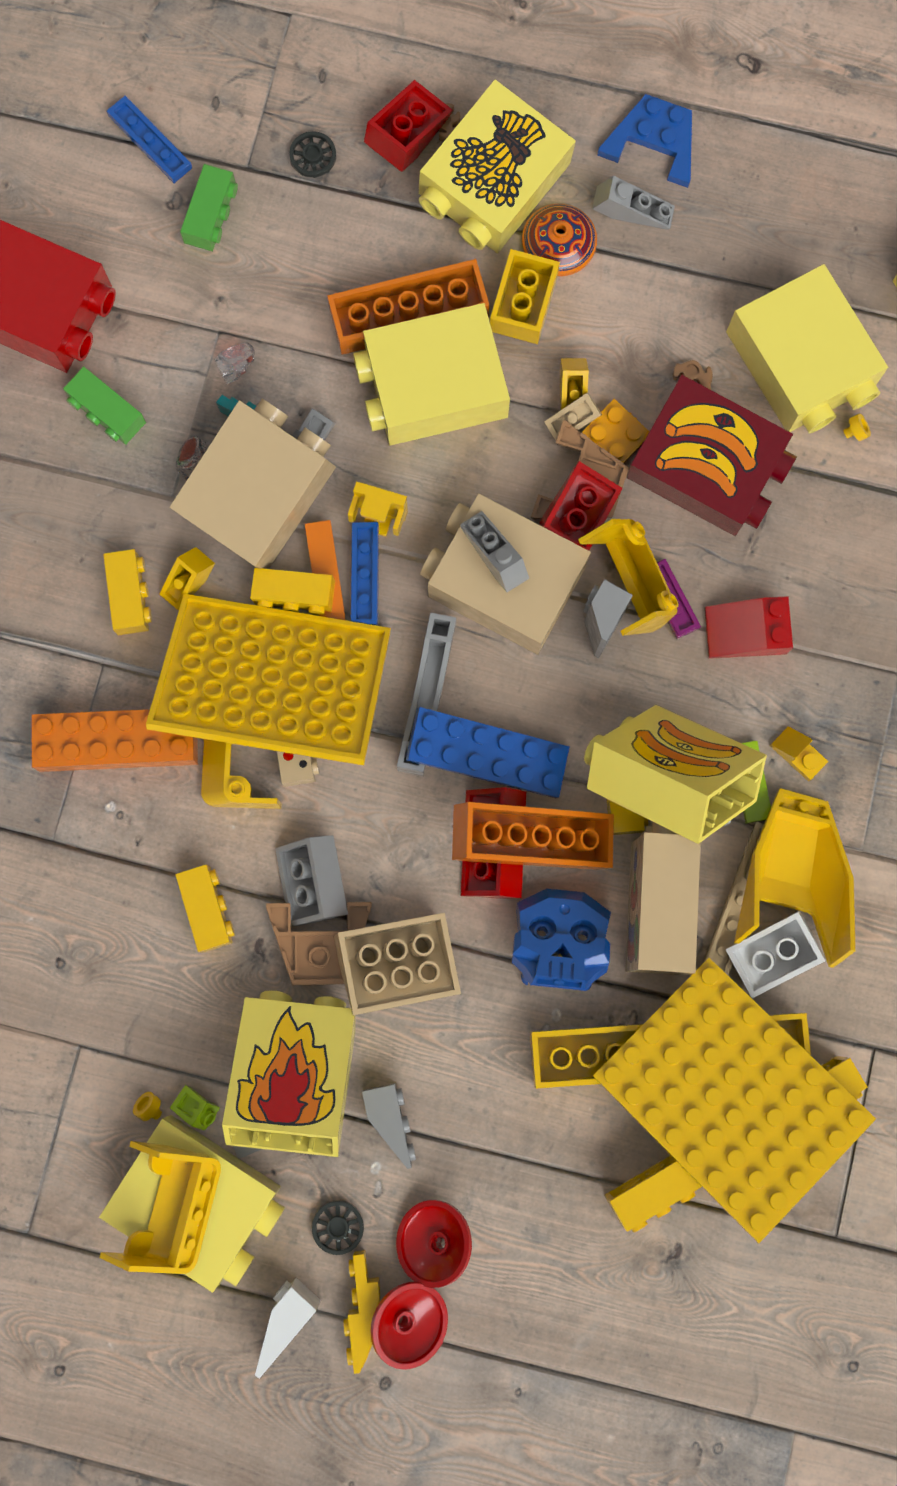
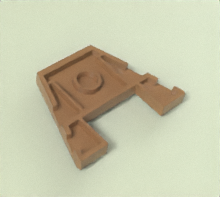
M563 420L556 444L581 452L578 461L623 488L629 467L605 449L599 447L589 437L575 429L569 422ZM538 494L531 518L542 519L553 499ZM620 495L607 518L613 517Z
M347 902V931L365 928L372 902ZM290 903L266 904V909L292 985L344 984L334 939L337 933L344 931L291 932Z

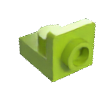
M185 1085L170 1109L190 1126L206 1130L214 1122L220 1107L207 1101L193 1088Z

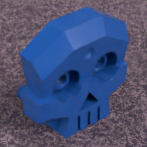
M549 888L517 902L518 932L515 933L513 941L512 964L522 972L521 980L525 985H528L529 982L530 986L587 991L595 980L607 973L610 962V942L606 939L611 911L585 892ZM544 931L546 935L539 936L537 932ZM584 935L587 939L583 941L578 936Z

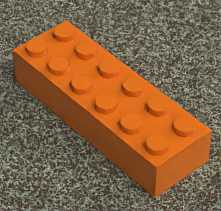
M476 259L327 295L342 355L365 349L363 331L482 303H485L489 318L490 305Z
M150 709L32 714V768L39 772L198 765V738L147 730L146 722Z
M475 802L455 804L453 811L452 860L593 870L613 868L614 814Z

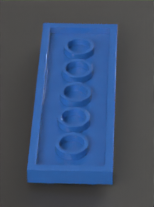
M419 707L415 715L406 760L556 799L560 796L570 746Z

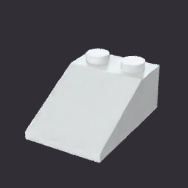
M800 911L744 939L740 944H735L726 949L751 998L826 961L825 955Z
M297 1278L292 1283L286 1281L273 1298L276 1303L271 1311L255 1376L259 1379L313 1316L321 1300Z

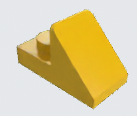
M789 726L770 744V747L808 782L829 762L810 745L813 741L810 737Z

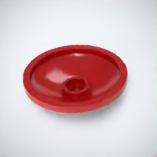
M427 1200L416 1204L405 1214L399 1225L396 1237L397 1255L404 1272L411 1280L420 1282L424 1287L428 1288L450 1285L463 1274L471 1257L472 1238L468 1223L457 1208L444 1201ZM442 1239L445 1240V1247H444V1248H443L442 1245H441V1240H442Z
M420 1282L403 1283L390 1290L379 1302L371 1322V1342L378 1357L389 1366L401 1370L413 1369L429 1361L439 1350L447 1332L448 1312L443 1298L434 1288L424 1287Z

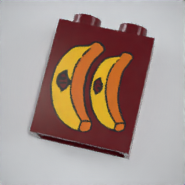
M681 375L634 458L627 478L736 537L744 523L755 529L758 528L772 503L771 500L760 495L769 478L782 484L793 466L797 456L785 450L793 433Z

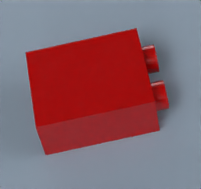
M0 220V344L68 373L74 359L83 361L87 357L93 343V334L89 330L97 315L106 317L109 314L115 301L116 291L112 288L101 263Z

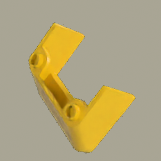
M611 519L578 540L580 544H606L627 592L633 595L631 601L640 620L620 631L621 635L654 632L663 627L677 614L678 601L666 584L644 536L645 529L642 524L632 519Z
M204 739L201 796L204 802L212 807L281 809L282 803L277 798H251V785L248 780L242 776H230L231 743Z
M130 1141L129 1147L149 1154V1169L153 1173L162 1175L147 1231H136L131 1234L126 1242L123 1253L101 1252L99 1258L128 1272L187 1274L194 1269L199 1258L221 1173V1165L217 1159L162 1144Z

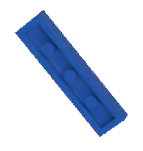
M126 96L122 97L107 110V114L113 122L174 184L192 169L191 162Z
M352 522L351 621L378 626L379 524L378 522Z

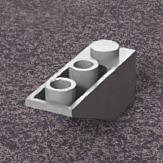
M613 175L597 186L592 209L615 220L669 230L675 206Z
M483 511L460 524L461 529L506 592L529 579L523 558Z
M394 1083L363 1090L362 1094L367 1119L406 1168H412L411 1161L416 1160L413 1143H407L406 1133L410 1132L408 1117H402L400 1106L405 1105L402 1088L396 1089V1084Z

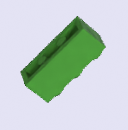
M206 164L203 165L180 231L184 244L213 252L215 244L220 242L222 237L221 226L223 221H227L229 217V203L231 198H235L238 190V184L235 183L233 172Z
M84 366L63 388L68 396L66 401L77 411L80 408L87 413L85 415L86 418L95 426L101 424L106 428L104 432L115 442L120 440L126 445L146 423L142 413Z

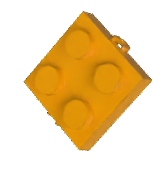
M613 399L601 411L602 415L592 421L582 433L599 447L605 449L622 463H625L643 444L650 431L631 412H628L617 400Z

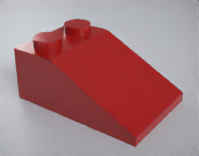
M414 80L367 122L364 143L399 171L403 172L419 157L450 117L453 109Z
M578 461L546 510L539 525L589 551L593 544H580L578 539L605 523L623 488Z
M789 596L757 598L705 607L709 659L787 655L793 649Z

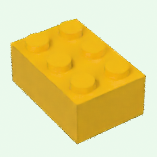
M510 249L490 317L493 333L534 344L539 343L558 277L560 262Z

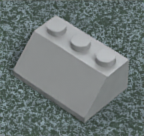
M605 579L600 587L598 585L594 586L583 611L587 613L584 623L593 654L597 658L602 654L633 596Z
M333 835L309 837L275 848L285 903H290L291 927L348 915Z

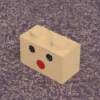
M277 751L281 782L284 787L316 782L315 775L319 774L317 758L312 759L309 756Z

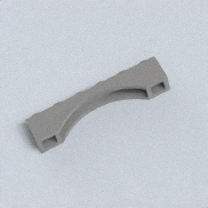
M430 613L416 687L397 763V770L400 772L424 777L426 765L407 761L406 756L417 708L422 707L438 712L456 629V617Z

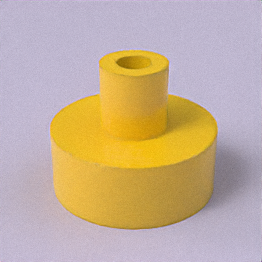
M861 413L849 418L850 427L843 430L847 439L855 436L858 441H862L871 436L869 425Z
M152 1092L142 1094L134 1104L133 1114L142 1121H148L151 1118L154 1120L159 1119L162 1115V1111L159 1109L161 1105L160 1098Z

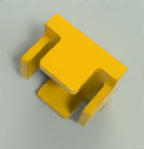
M356 481L353 490L354 496L348 511L349 522H355L358 509L361 508L360 515L365 517L364 522H378L379 535L387 536L391 521L395 519L393 535L399 536L403 521L406 520L408 513L407 496Z

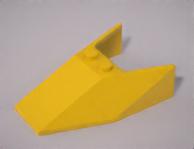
M781 788L777 791L752 854L734 943L740 944L759 927L760 901L803 911L812 916L828 967L834 968L856 951L854 877L828 801Z

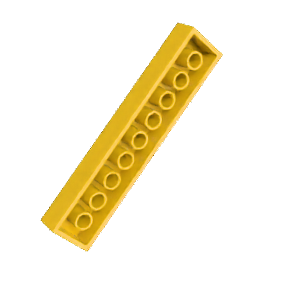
M807 1013L769 1015L811 1055ZM643 1024L530 1032L534 1087L537 1089L600 1084L593 1075Z
M836 1056L821 1065L856 1100L863 1096L861 1091L868 1088L851 1058ZM670 1155L604 1194L622 1227L627 1232L631 1229L633 1232H637L648 1224L646 1220L656 1215L659 1218L672 1210L670 1206L676 1202L685 1203L696 1196L695 1191L702 1186Z

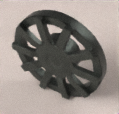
M316 131L305 132L299 135L290 146L289 156L291 165L302 176L317 178L329 173L336 161V148L333 141L327 135ZM313 137L321 139L318 144L314 143ZM309 138L310 143L305 145L302 141ZM324 142L328 143V145L330 146L325 149L321 148ZM298 144L303 148L302 152L295 150ZM332 151V157L323 155ZM294 155L303 156V158L295 161ZM322 160L329 161L328 165L325 166ZM306 162L303 169L298 166L299 164ZM317 164L322 168L321 170H316ZM310 165H312L313 171H307Z
M333 1201L322 1206L316 1213L312 1223V1235L316 1244L324 1252L332 1255H343L351 1252L360 1243L364 1232V1222L360 1212L352 1204L344 1201ZM336 1206L335 1217L329 1212V1207ZM340 1206L348 1208L343 1217L340 1216ZM323 1211L330 1219L329 1222L319 1219ZM351 1211L354 1212L357 1218L347 1221L346 1219ZM359 1222V1231L349 1228L350 1225ZM317 1223L327 1226V1229L317 1233ZM348 1233L358 1236L354 1243L347 1236ZM328 1234L329 1238L323 1244L319 1237ZM343 1238L349 1245L345 1249H341V1239ZM333 1239L336 1240V1250L328 1248Z

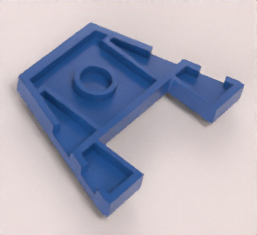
M645 94L599 147L597 156L618 163L626 142L630 141L675 157L667 181L688 188L691 181L692 110Z

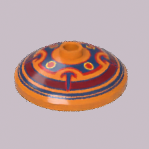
M551 204L540 208L527 220L522 234L524 253L560 262L558 276L572 275L586 267L593 258L597 246V233L591 219L580 209L567 204ZM557 230H564L565 233L559 234L557 233Z

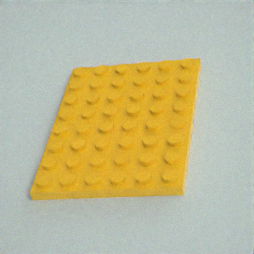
M183 594L147 718V730L364 766L391 628Z
M710 958L593 1075L623 1108L757 1243H760L876 1120L859 1101Z

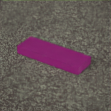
M666 559L657 562L670 592L678 601L677 614L668 621V624L676 639H679L700 629L701 625Z

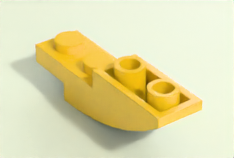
M365 1250L354 1251L353 1259L349 1260L350 1277H355L356 1288H352L353 1306H358V1309L349 1310L348 1318L343 1319L345 1337L350 1336L351 1347L346 1348L348 1366L353 1365L354 1374L360 1373L372 1347L371 1322L380 1302L379 1277L368 1278Z

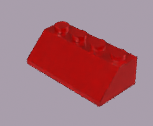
M506 787L466 790L465 802L526 807L527 791ZM462 861L460 896L501 899L522 898L523 865Z

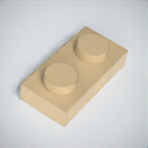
M586 393L544 422L555 440H557L563 420L569 422L575 429L580 430L600 417L602 413L590 394Z

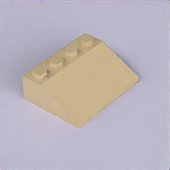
M445 913L339 932L334 936L339 965L353 1016L461 994Z

